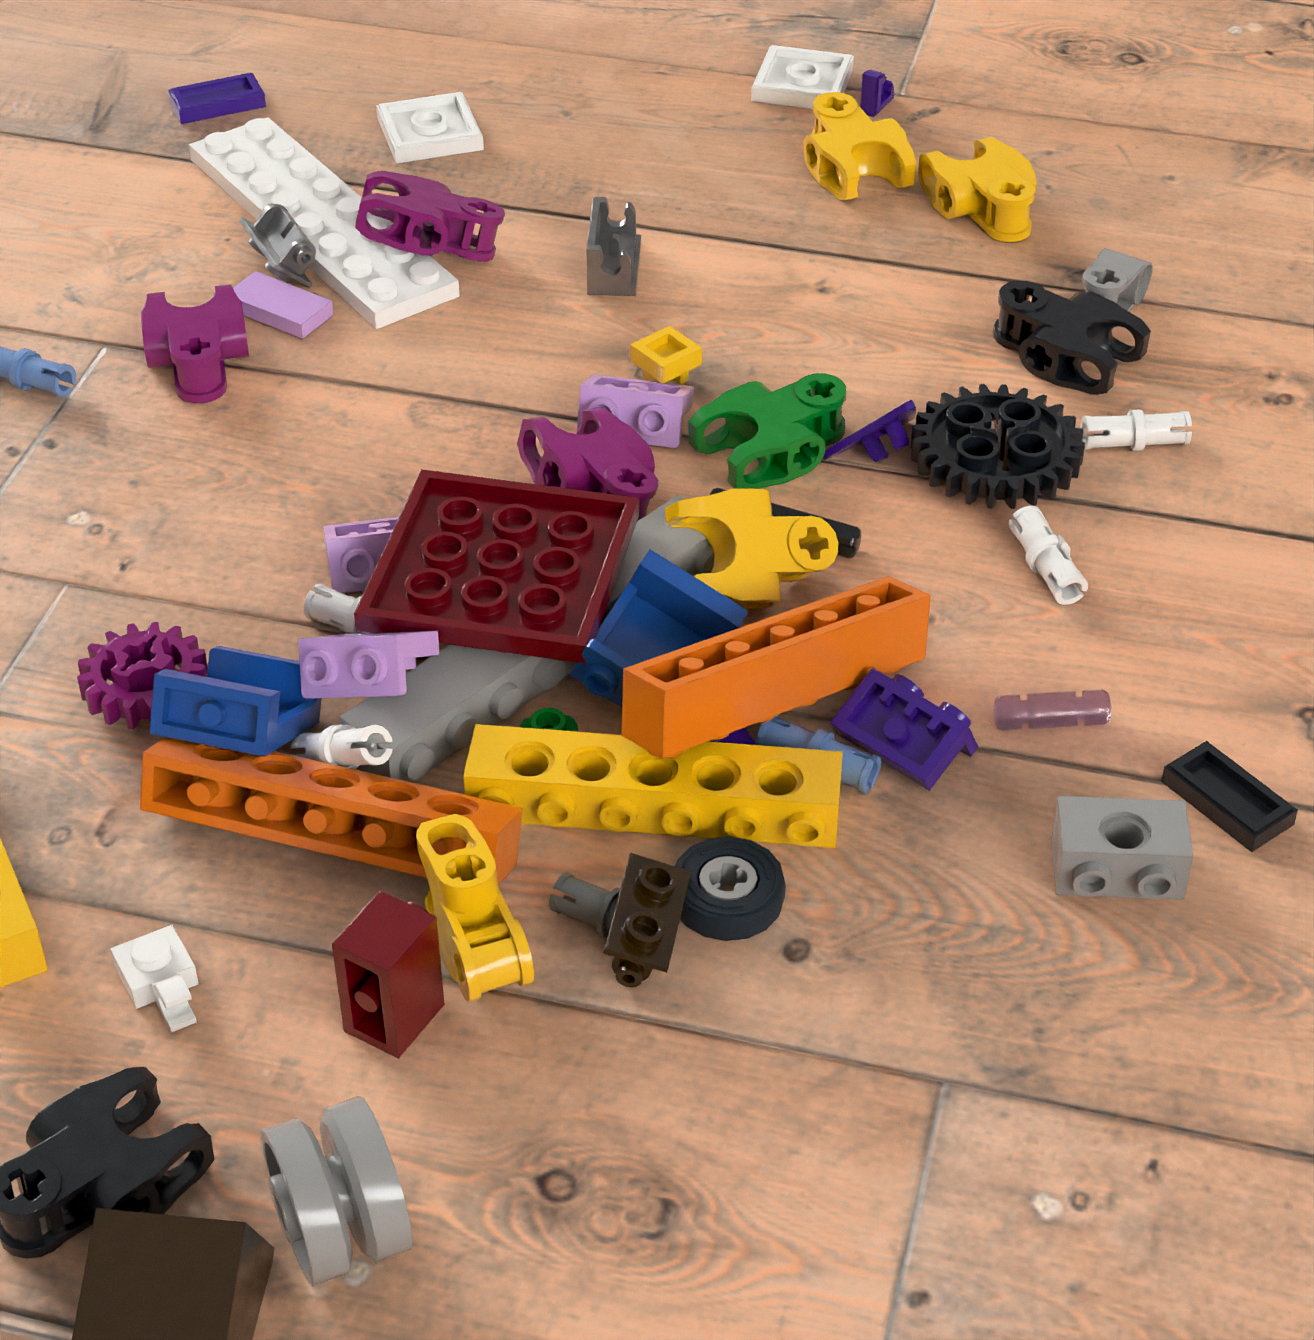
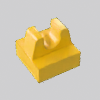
M668 326L630 344V360L642 369L644 381L664 384L674 379L679 384H683L688 379L689 371L702 365V347L673 327Z

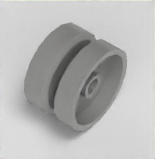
M360 1096L324 1108L320 1121V1134L324 1154L311 1128L297 1118L261 1130L260 1139L274 1206L288 1242L291 1243L299 1266L307 1282L312 1287L348 1274L353 1253L347 1224L360 1251L375 1263L409 1251L413 1244L411 1223L395 1165L372 1110L365 1099Z

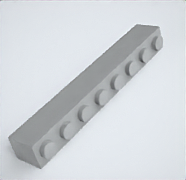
M675 496L637 521L601 624L628 585L649 549L692 576L711 572L714 564V553L706 537L693 529L673 528L671 525L666 524L665 508L677 501L684 500L681 497ZM448 645L439 651V655H432L417 665L416 669H411L406 673L407 691L404 695L368 697L339 716L340 724L351 725L355 729L379 725L383 726L392 737L391 743L377 744V749H393L390 758L384 764L375 766L359 765L356 769L408 782L419 780L458 750L468 747L471 744L475 724L496 725L503 719L510 718L519 708L544 691L555 687L564 677L571 673L576 662Z

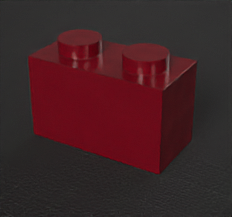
M380 890L332 943L344 1032L399 1059L445 1005L437 918L417 903L404 902Z

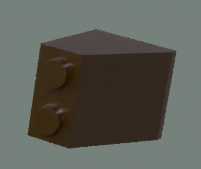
M96 1208L72 1340H252L275 1248L246 1222Z

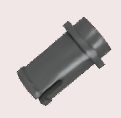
M563 873L554 884L553 889L574 896L576 899L566 895L561 898L551 894L549 899L550 909L558 914H565L596 927L598 935L607 938L620 888L608 891L578 879L570 873Z

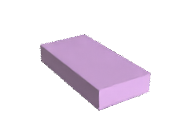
M257 271L233 287L234 292L242 301L244 316L301 339H304L334 315L331 300Z

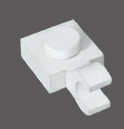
M173 925L110 948L114 967L136 1009L156 1002L171 1033L197 1023L196 1017L188 1003V1000L192 999L188 988L199 984L196 968Z

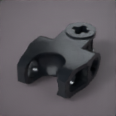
M1029 281L1008 282L999 290L998 304L1000 306L999 319L994 324L993 338L1003 347L1019 351L1020 360L1028 372L1052 384L1091 395L1104 394L1114 386V376L1118 365L1115 359L1123 362H1133L1140 360L1147 353L1151 330L1141 318L1123 309L1114 301L1088 291L1077 292L1070 299H1067ZM1119 326L1129 330L1135 339V346L1127 345L1113 337V328ZM1086 360L1093 363L1099 369L1101 379L1097 380L1089 377L1083 371L1082 362Z
M146 1067L126 1068L101 1080L77 1087L49 1104L31 1121L26 1132V1142L30 1150L0 1166V1242L3 1248L13 1256L26 1259L42 1257L54 1252L64 1242L93 1224L96 1208L164 1214L188 1188L205 1174L215 1160L211 1135L199 1123H186L157 1137L141 1139L128 1136L136 1128L147 1122L161 1104L157 1091V1078ZM137 1090L128 1103L115 1109L124 1096ZM190 1151L189 1155L181 1164H179L177 1167L171 1170H168L177 1160H179L184 1154ZM15 1179H17L20 1195L17 1197L14 1196L11 1184ZM45 1216L48 1232L42 1235L39 1218Z

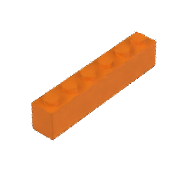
M887 576L623 668L622 736L646 749L649 754L662 759L673 758L681 755L684 750L711 740L724 739L731 732L755 723L768 722L776 715L799 706L812 705L818 699L833 693L854 689L859 686L872 667L883 674L896 673L901 667L926 657L931 595Z

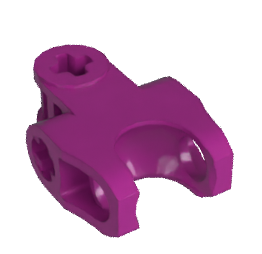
M377 171L368 174L366 177L355 228L367 239L398 250L425 256H432L444 251L468 260L487 262L493 260L496 247L494 242L498 226L504 221L505 211L499 205L485 199L452 194L446 185L438 181L414 175ZM379 184H390L397 190L399 196L380 193L372 194V190ZM369 212L374 216L393 222V224L386 229L374 228L368 223L366 214ZM475 223L481 224L478 236L473 234Z
M232 285L215 286L214 297L210 301L195 307L173 306L167 302L165 292L147 294L145 305L141 311V327L147 367L173 365L176 393L179 398L186 402L206 403L220 398L227 389L224 359L249 357L242 301L234 292Z
M603 408L582 410V422L577 434L559 429L545 417L522 420L517 446L520 457L535 484L639 498V518L637 521L647 515L649 501L657 492L658 479L654 474L655 463L651 448L632 427ZM536 436L544 450L542 457L536 447Z

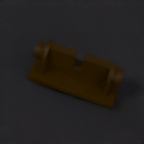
M629 854L603 951L604 954L614 956L612 969L616 974V980L621 985L630 988L639 986L642 981L650 976L652 969L667 973L692 871L637 854Z

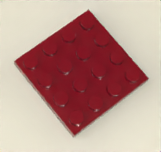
M421 469L354 612L356 631L373 634L438 631L439 643L586 664L581 654L589 641L596 639L639 518V498Z

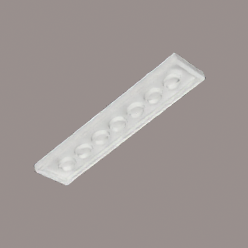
M270 118L252 119L241 127L226 132L211 133L205 139L189 144L191 161L256 220L268 204L283 205L298 224L296 227L300 228L315 246V260L309 268L375 329L460 297L459 280L431 256L398 250L364 237L355 228L362 197ZM369 212L366 214L368 223L374 228L386 229L392 225L387 219L374 216Z

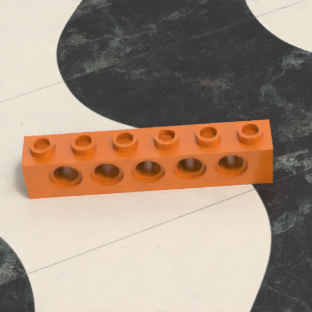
M165 737L143 752L140 810L425 878H427L418 854L416 839L420 824L448 815L458 814L470 819L485 839L495 860L498 885L517 865L523 808L276 751L264 757ZM446 837L437 840L431 846L437 854L444 855L465 848L467 843L460 838Z

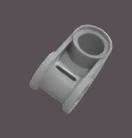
M1104 248L1093 264L1084 271L1082 282L1086 287L1085 291L1114 301L1123 309L1130 311L1145 296L1151 281L1153 265L1151 262Z

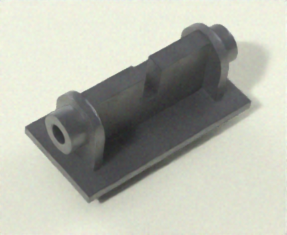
M268 204L264 207L262 214L255 223L242 217L240 222L251 236L248 242L257 252L267 258L266 268L286 283H289L293 278L310 288L312 283L304 272L307 267L313 264L316 249L304 232L296 227L298 224L289 214L288 210L281 204Z

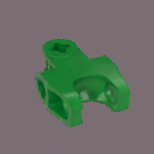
M814 373L804 376L797 382L772 392L762 382L752 381L724 392L712 402L701 407L688 421L689 445L697 452L704 454L734 449L727 458L729 470L727 482L735 489H761L787 483L814 470L821 462L826 446L835 444L843 438L845 434V419L842 416V405L846 401V385L838 377L826 373ZM718 418H725L726 422L722 427L704 436L705 429L712 421ZM757 459L758 467L750 474L744 475L747 465Z

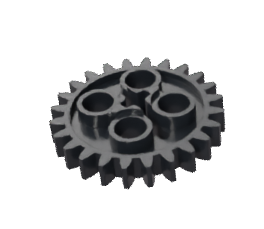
M980 384L978 393L972 394L962 386L959 387L957 398L945 392L941 393L940 404L928 401L926 403V412L917 413L916 425H912L911 460L918 462L917 473L919 475H930L929 486L936 487L946 484L945 496L947 497L954 496L959 492L965 493V504L970 505L979 497L985 498L988 508L992 509L997 500H1004L1010 509H1015L1017 499L1023 498L1030 505L1036 506L1038 494L1053 500L1056 497L1057 488L1068 490L1071 478L1079 477L1080 465L1083 463L1085 442H1082L1084 431L1082 428H1075V416H1063L1064 405L1057 404L1047 407V396L1044 394L1035 399L1027 398V388H1022L1016 394H1010L1006 384H1002L997 392H990L985 384ZM992 421L994 422L996 430L991 429ZM998 459H999L1000 461H1003V468H1002V469H1001V467H1000V464H999Z

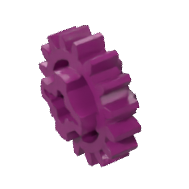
M152 622L147 631H139L133 623L128 624L127 634L119 636L112 631L106 632V645L91 643L87 647L90 658L79 659L80 675L77 676L82 701L87 702L88 711L91 715L103 712L105 724L112 725L120 718H126L128 729H134L141 719H148L149 723L151 721L154 674L168 669L207 677L208 665L205 650L199 649L197 637L191 635L182 638L181 627L175 625L165 633L160 632L158 622ZM107 679L112 681L110 685L107 683Z

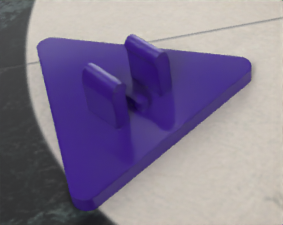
M912 400L905 402L825 450L823 459H829L862 443L873 461L877 462L886 459L889 453L879 438L888 434L894 449L898 450L908 446L909 438L902 425L915 419L916 406Z

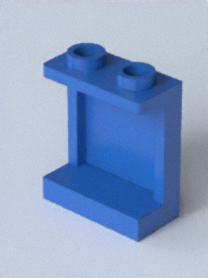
M649 549L628 585L599 627L596 639H591L581 655L585 659L586 664L576 663L570 676L583 683L594 695L607 698L622 708L623 668L738 629L749 611Z
M216 646L209 652L207 677L168 669L154 674L149 734L265 757L319 723L322 698H304L302 696L300 661Z

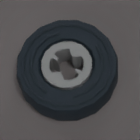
M731 836L709 838L689 847L677 859L676 867L692 871L680 918L689 929L704 937L723 941L748 939L767 930L779 917L785 898L786 884L781 863L769 849L748 839ZM722 885H734V891H722Z

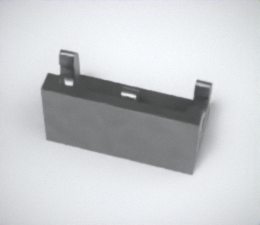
M593 197L586 249L587 295L636 296L641 249V235H636V210L630 202H627L624 211L626 218L621 222H615L608 217L610 208L607 198Z

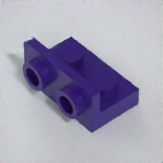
M873 667L830 722L836 734L870 755L874 754L881 757L883 763L929 791L959 751L971 757L978 748L969 728L971 720L961 710L948 702H942L938 707L923 698V691L905 676L895 674L891 679Z

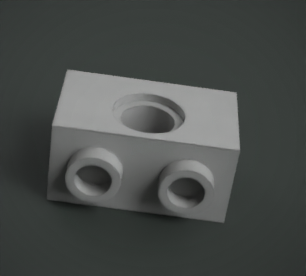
M1058 796L1051 837L1056 895L1184 900L1193 859L1185 801Z

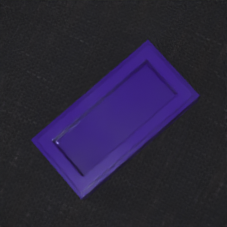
M253 73L170 88L168 90L170 104L180 124L266 107L265 93Z

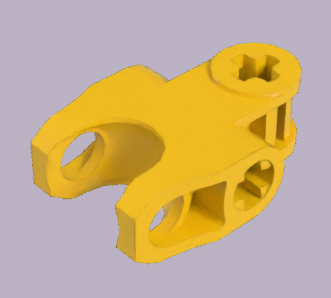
M827 92L818 95L814 99L812 111L815 116V129L812 130L811 135L805 137L803 153L809 172L820 186L830 191L839 200H848L859 197L857 185L860 176H879L887 179L896 188L915 185L917 165L915 155L907 140L906 132L895 119L887 118L872 122L858 105L856 99L845 93Z
M986 137L973 141L974 156L972 160L949 158L938 150L919 155L918 178L921 187L930 199L932 207L943 217L953 219L968 215L985 230L989 237L1001 242H1018L1031 235L1032 221L1029 218L1030 204L1035 198L1037 187L1036 175L1029 160L1015 148L1004 144L994 137Z
M731 488L713 495L680 500L665 508L667 525H671L673 528L696 530L704 535L712 546L714 564L711 572L696 574L694 577L746 610L765 609L780 605L782 603L780 582L791 583L799 581L810 573L822 571L834 563L838 554L839 543L837 536L829 523L815 516H772L770 492L766 489Z
M458 814L422 822L417 830L416 839L418 854L430 886L429 892L425 897V908L437 918L440 955L449 975L454 981L458 982L467 1002L478 1000L481 998V993L515 983L521 987L533 984L534 967L529 945L519 921L513 918L498 887L495 860L485 839L470 819ZM446 837L460 838L467 843L465 848L444 855L437 854L431 846L437 840Z

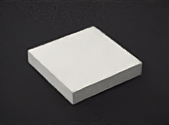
M772 45L769 47L753 83L751 101L812 109L813 101L818 95L827 92H845L853 71L854 56Z
M462 92L376 105L378 121L396 164L484 150L483 135Z

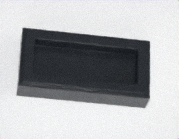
M1208 741L1203 742L1164 766L1162 783L1251 852L1295 824L1298 809Z

